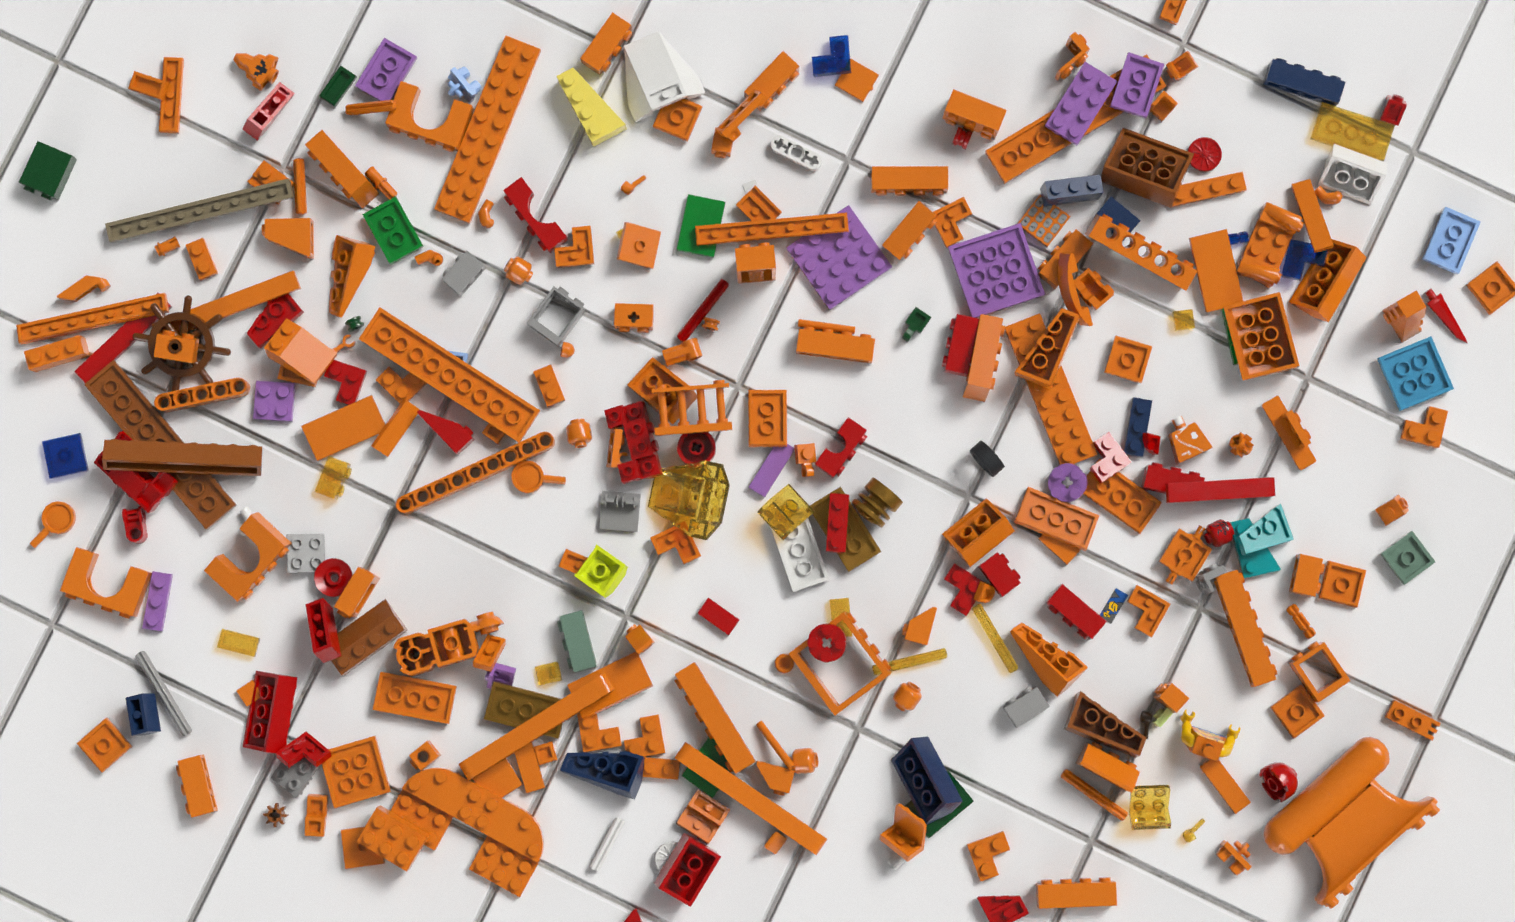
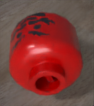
M1219 519L1207 525L1204 538L1208 544L1218 548L1232 541L1234 529L1229 521L1225 522Z

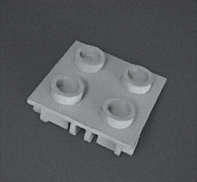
M602 491L599 529L638 532L641 494Z
M286 534V538L292 543L288 547L287 573L315 572L319 564L325 561L324 534Z
M305 757L290 768L281 762L271 776V779L298 798L300 794H303L302 791L306 784L309 785L308 781L313 779L312 775L319 768H316Z

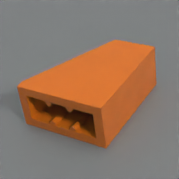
M311 218L265 219V224H262V235L269 242L309 259H314V221Z

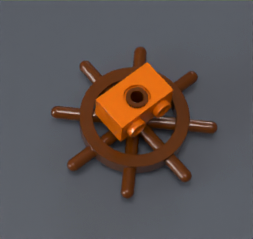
M189 295L184 298L183 312H175L165 316L156 303L151 304L150 308L159 320L152 327L149 335L134 333L132 336L136 341L148 343L152 362L142 368V374L147 375L158 367L164 373L173 376L172 391L179 390L181 377H189L197 373L206 384L213 383L212 378L205 370L211 362L213 355L229 356L231 354L230 349L215 346V339L211 330L213 326L222 320V315L217 314L205 322L199 316L190 313L192 297ZM181 320L180 333L176 331L170 322ZM189 322L198 327L192 333L187 334ZM202 334L205 344H199V339H197ZM198 351L204 352L200 361L197 359ZM166 360H175V367L169 365ZM183 362L193 365L191 368L182 369Z

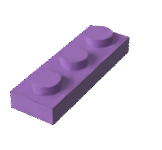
M152 571L142 628L163 631L173 574Z

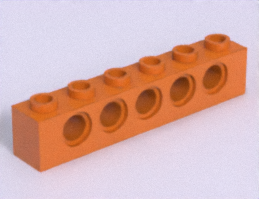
M1105 214L1102 216L1095 215L1085 235L1187 291L1198 272L1193 268L1194 264L1185 259L1183 262L1177 259L1178 255L1169 250L1167 253L1160 250L1162 248L1161 245L1153 241L1151 244L1144 241L1145 236L1137 232L1134 235L1128 232L1129 227L1121 223L1117 226L1112 223L1113 218ZM1113 228V235L1107 238V229ZM1125 237H1129V245L1123 247L1122 240ZM1145 246L1146 252L1140 256L1138 250L1140 247ZM1161 255L1162 262L1156 265L1155 258ZM1177 264L1178 271L1172 274L1171 267Z

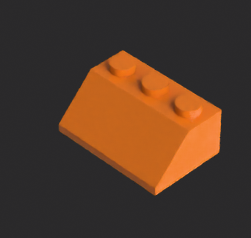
M986 498L942 533V535L966 564L971 567L1015 530L1008 519Z
M1095 742L1091 744L1086 743L1075 763L1119 788L1132 793L1140 771L1136 770L1137 765L1128 760L1125 763L1118 760L1119 755L1111 751L1109 753L1102 751L1103 747Z

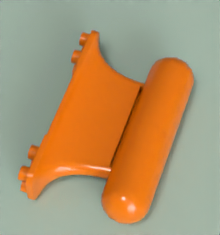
M1363 737L1358 740L1277 813L1264 828L1265 842L1275 853L1281 855L1290 854L1297 850L1304 842L1308 844L1319 862L1323 876L1322 887L1314 899L1318 904L1330 909L1339 903L1335 896L1338 893H1343L1344 896L1348 895L1354 889L1350 883L1356 878V875L1400 835L1410 828L1419 830L1426 823L1422 819L1424 815L1433 817L1440 811L1436 806L1438 801L1434 797L1427 796L1419 801H1407L1391 794L1375 780L1386 769L1390 760L1388 749L1379 739Z

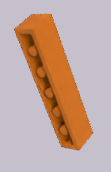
M1237 569L1213 578L1250 686L1256 687L1277 680L1275 676L1277 675L1275 665L1271 664L1269 660L1271 656L1270 650L1263 643L1264 633L1261 627L1257 626L1256 620H1258L1255 609H1251L1249 603L1251 597L1249 592L1244 589L1243 583H1245L1242 573L1238 572Z
M693 662L675 674L677 677L674 680L680 690L682 688L685 690L687 695L684 697L690 706L694 705L697 712L694 714L700 723H705L707 727L705 732L710 739L714 738L717 745L715 748L719 755L722 756L724 754L727 759L725 765L728 770L738 774L756 762L755 758L698 665Z

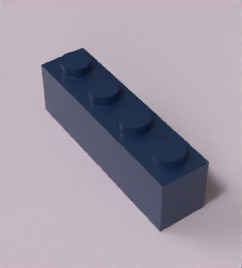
M1281 58L1271 60L1263 81V85L1332 107H1336L1339 104L1346 83L1338 76L1331 75L1329 77L1323 75V72L1319 70L1310 71L1300 64H1288L1286 60Z

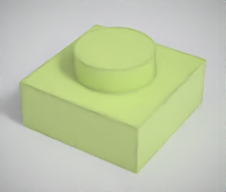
M1166 707L1164 709L1159 708L1153 715L1155 719L1152 722L1157 727H1161L1173 712Z

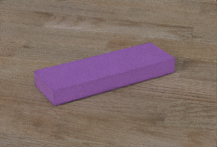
M787 444V447H773L749 488L766 497L794 452V447Z

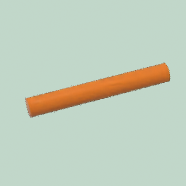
M798 320V327L808 326L819 330L830 329L834 332L846 331L855 333V326Z
M758 722L756 726L789 770L794 769L796 765L764 722Z

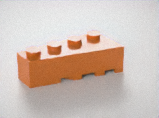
M323 130L305 144L309 149L308 155L314 161L318 159L321 162L318 166L325 173L330 172L332 174L330 179L336 186L341 184L343 187L341 191L348 199L352 197L362 209L379 195L373 185Z

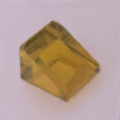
M558 662L535 666L539 685L562 680Z

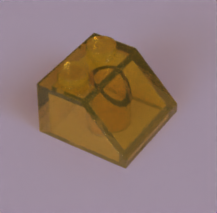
M790 484L776 493L757 511L782 540L793 533L815 512Z

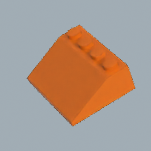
M1280 292L1223 306L1243 381L1296 369L1300 366Z

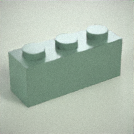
M580 610L559 616L560 621H557L559 631L564 633L565 639L562 640L564 650L569 652L570 658H567L569 669H573L575 673L598 667L583 611Z

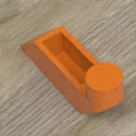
M86 275L57 295V298L77 302L97 287L101 292H104L111 285L107 279Z

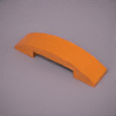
M1062 252L1058 262V282L1067 310L1080 315L1078 324L1092 326L1089 308L1080 305L1072 273L1078 271L1074 254Z

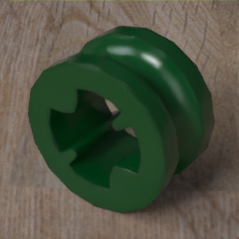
M361 316L353 317L345 322V325L349 326V332L364 326V323L360 321Z

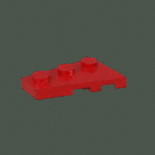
M290 294L268 301L267 306L258 315L247 334L257 347L261 349L269 342L286 318L294 322L304 311Z

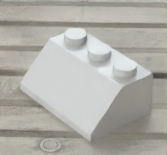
M1334 144L1326 159L1317 186L1334 192L1339 191L1342 195L1371 205L1387 175L1388 163Z

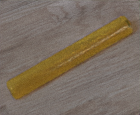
M981 604L975 605L972 608L975 616L1008 672L1013 673L1018 669L1016 662Z
M942 648L889 661L888 664L891 666L890 671L892 672L946 659L948 655L946 649ZM877 665L872 666L874 675L882 673Z

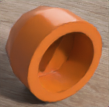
M563 342L560 357H571L575 352L574 346L571 343Z

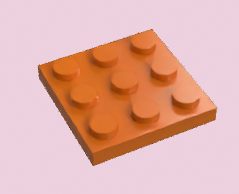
M376 736L328 749L331 751L332 757L323 762L322 767L334 808L391 792Z

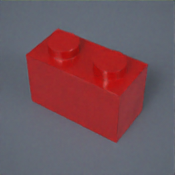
M997 552L980 564L978 568L990 584L994 586L999 596L1003 597L1021 583L1019 581L1021 577L1015 569L1011 570L1007 565L1009 561L1003 553L1000 555Z

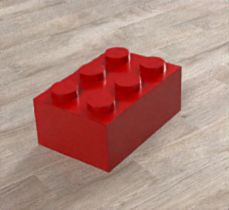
M683 833L655 879L654 884L660 890L691 907L721 856L715 850Z

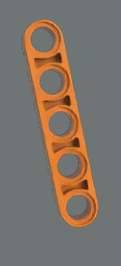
M232 378L159 394L154 400V405L158 410L169 413L248 395L250 384L242 378ZM243 382L244 389L237 392V384ZM224 386L225 393L222 396H218V389ZM205 390L207 393L206 398L200 400L199 393ZM186 394L188 400L186 403L181 404L180 398ZM167 398L169 404L167 407L162 408L161 402Z

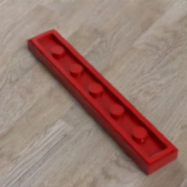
M155 315L126 322L74 372L87 383L110 362L116 361L136 342L132 337L134 333L144 334L159 319Z
M1274 477L1165 483L1166 503L1275 496Z

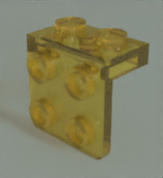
M1140 785L1134 787L1133 792L1130 793L1129 818L1132 830L1171 828L1168 809L1170 798L1169 785Z

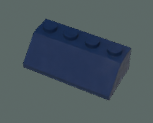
M928 736L911 738L891 759L914 806L926 825L952 813L963 802Z

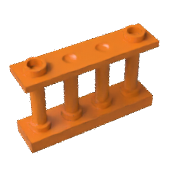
M715 380L713 384L670 388H667V384L655 385L656 389H651L652 394L658 393L660 424L654 428L655 436L732 430V422H728V418L725 415L723 388H729V383H725V380ZM716 389L718 412L716 423H709L706 420L704 390ZM696 390L699 421L695 425H689L686 413L685 391ZM677 392L678 426H670V423H668L666 393Z

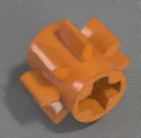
M1241 432L1234 435L1229 443V446L1232 447L1230 452L1235 456L1239 455L1241 458L1243 455H1248L1254 446L1250 442L1252 438Z

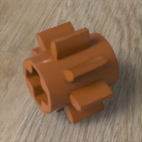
M275 803L274 808L270 805L267 806L269 811L263 814V816L268 818L266 824L272 822L274 827L278 826V822L285 824L283 819L289 816L284 811L286 806L280 808L279 803ZM277 810V813L280 814V817L276 818L275 816H272V813L276 812Z

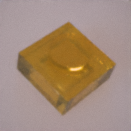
M1192 309L1172 312L1175 331L1195 328Z

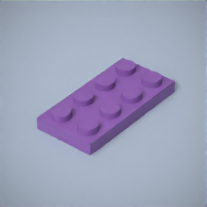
M1084 62L1045 124V127L1077 146L1117 81L1089 63Z

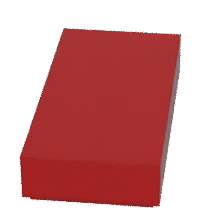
M710 598L706 600L697 613L727 635H730L740 620Z

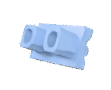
M465 66L456 69V67L450 70L451 74L448 76L450 80L448 86L451 88L448 94L450 96L457 95L459 99L464 97L468 103L474 101L475 95L481 90V85L476 80L470 84L466 81L470 77V72Z

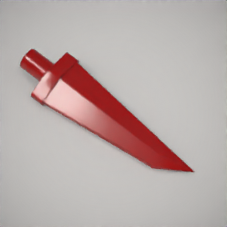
M1432 289L1427 290L1425 294L1430 299L1426 303L1428 307L1432 309L1457 339L1468 343L1442 294L1440 293L1436 296Z

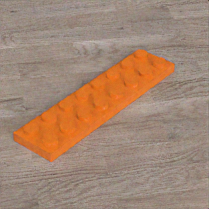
M1040 313L1005 327V332L1019 366L1046 331V326ZM1060 366L1051 389L1025 379L1059 465L1065 463L1076 464L1098 455L1062 366Z

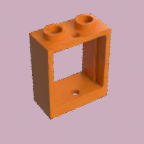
M358 567L334 605L338 609L337 613L345 618H357L380 577L365 568Z
M1315 641L1307 647L1308 651L1303 654L1302 652L1295 654L1292 657L1293 661L1288 664L1314 702H1320L1351 680L1325 642L1318 643ZM1322 650L1339 677L1317 691L1299 664Z

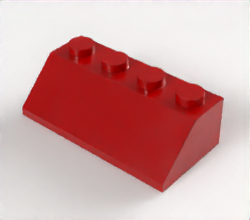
M256 671L253 696L249 707L242 747L267 753H276L287 745V735L298 677ZM258 687L260 698L255 701L256 689Z

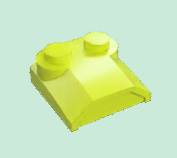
M596 544L592 553L574 576L606 598L615 591L625 577L628 566Z

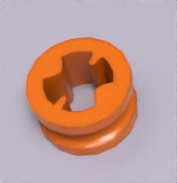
M707 317L703 318L705 323L702 324V328L718 331L717 325L720 324V321Z

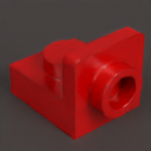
M1393 94V96L1387 95V102L1380 120L1399 126L1407 103L1402 96Z

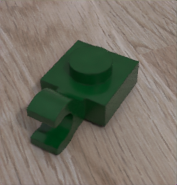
M915 307L905 322L909 327L902 339L908 342L915 331L921 334L932 317Z

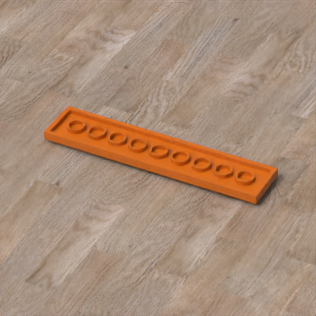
M505 36L434 209L466 223H471L539 58L541 49Z
M1122 69L1110 76L1117 83ZM1161 76L1155 94L1166 88V84ZM1117 83L1084 136L1124 113V111L1110 107ZM1054 110L985 150L987 157L1004 184L1072 144L1045 127Z
M379 307L359 337V340L518 443L521 442L541 412L381 307Z

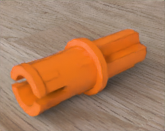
M374 166L365 172V176L374 183L375 188L379 189L388 200L397 196V192L387 182V178H383Z

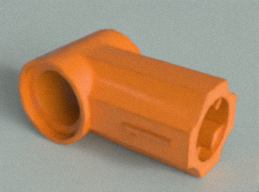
M697 338L683 341L680 345L662 350L667 367L683 361L696 360L703 356Z

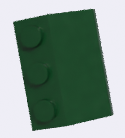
M948 770L947 772L963 802L952 813L927 825L926 836L928 838L932 837L974 802ZM912 800L904 805L917 817L921 818Z

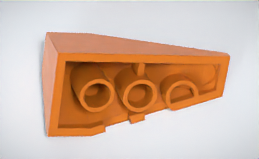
M336 235L332 251V260H335L334 271H331L334 285L330 289L329 313L337 317H343L371 266L375 254V246L363 241Z
M1020 623L1010 631L1042 683L1057 697L1065 692L1088 668L1070 651L1065 653L1057 648L1058 644L1055 642L1049 643L1044 640L1042 634L1024 623Z

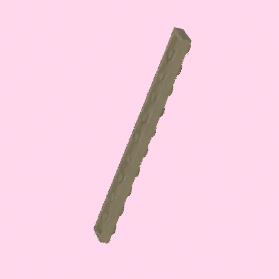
M284 179L105 223L109 242L112 243L292 199L294 194L290 179Z

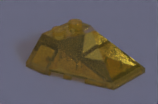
M705 460L698 463L662 468L663 475L653 479L648 507L672 522L675 527L683 530L688 536L708 540L722 524L730 484L724 465Z

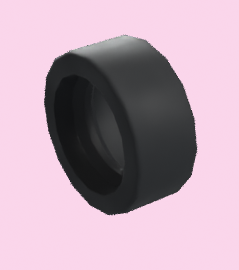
M979 441L970 449L973 458L990 476L994 477L1005 467L997 454L983 441Z

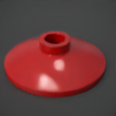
M330 558L320 563L316 568L314 574L315 585L326 596H341L353 573L350 566L343 560ZM334 574L338 576V580L335 582L332 581V575Z

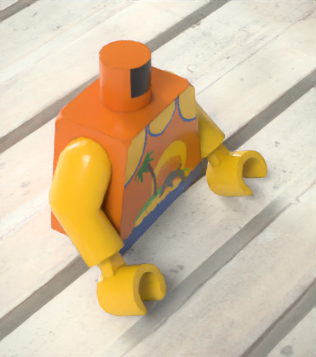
M1186 709L1180 717L1183 722L1181 740L1190 752L1214 761H1218L1219 757L1229 756L1235 744V739L1238 738L1240 733V727L1238 731H1234L1231 729V724L1226 734L1227 737L1192 726L1190 723L1195 717V712L1192 711L1189 716Z

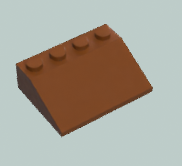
M1122 128L1103 167L1101 181L1171 208L1194 153Z

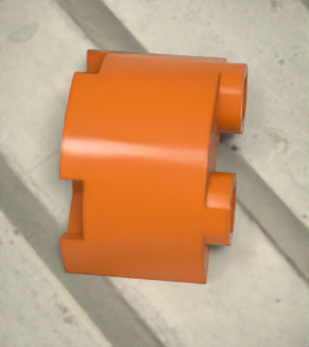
M1088 268L1074 280L1076 289L1080 292L1078 295L1089 307L1093 306L1097 310L1114 296V290L1108 284L1103 285L1100 282L1101 276L1095 270L1092 272Z

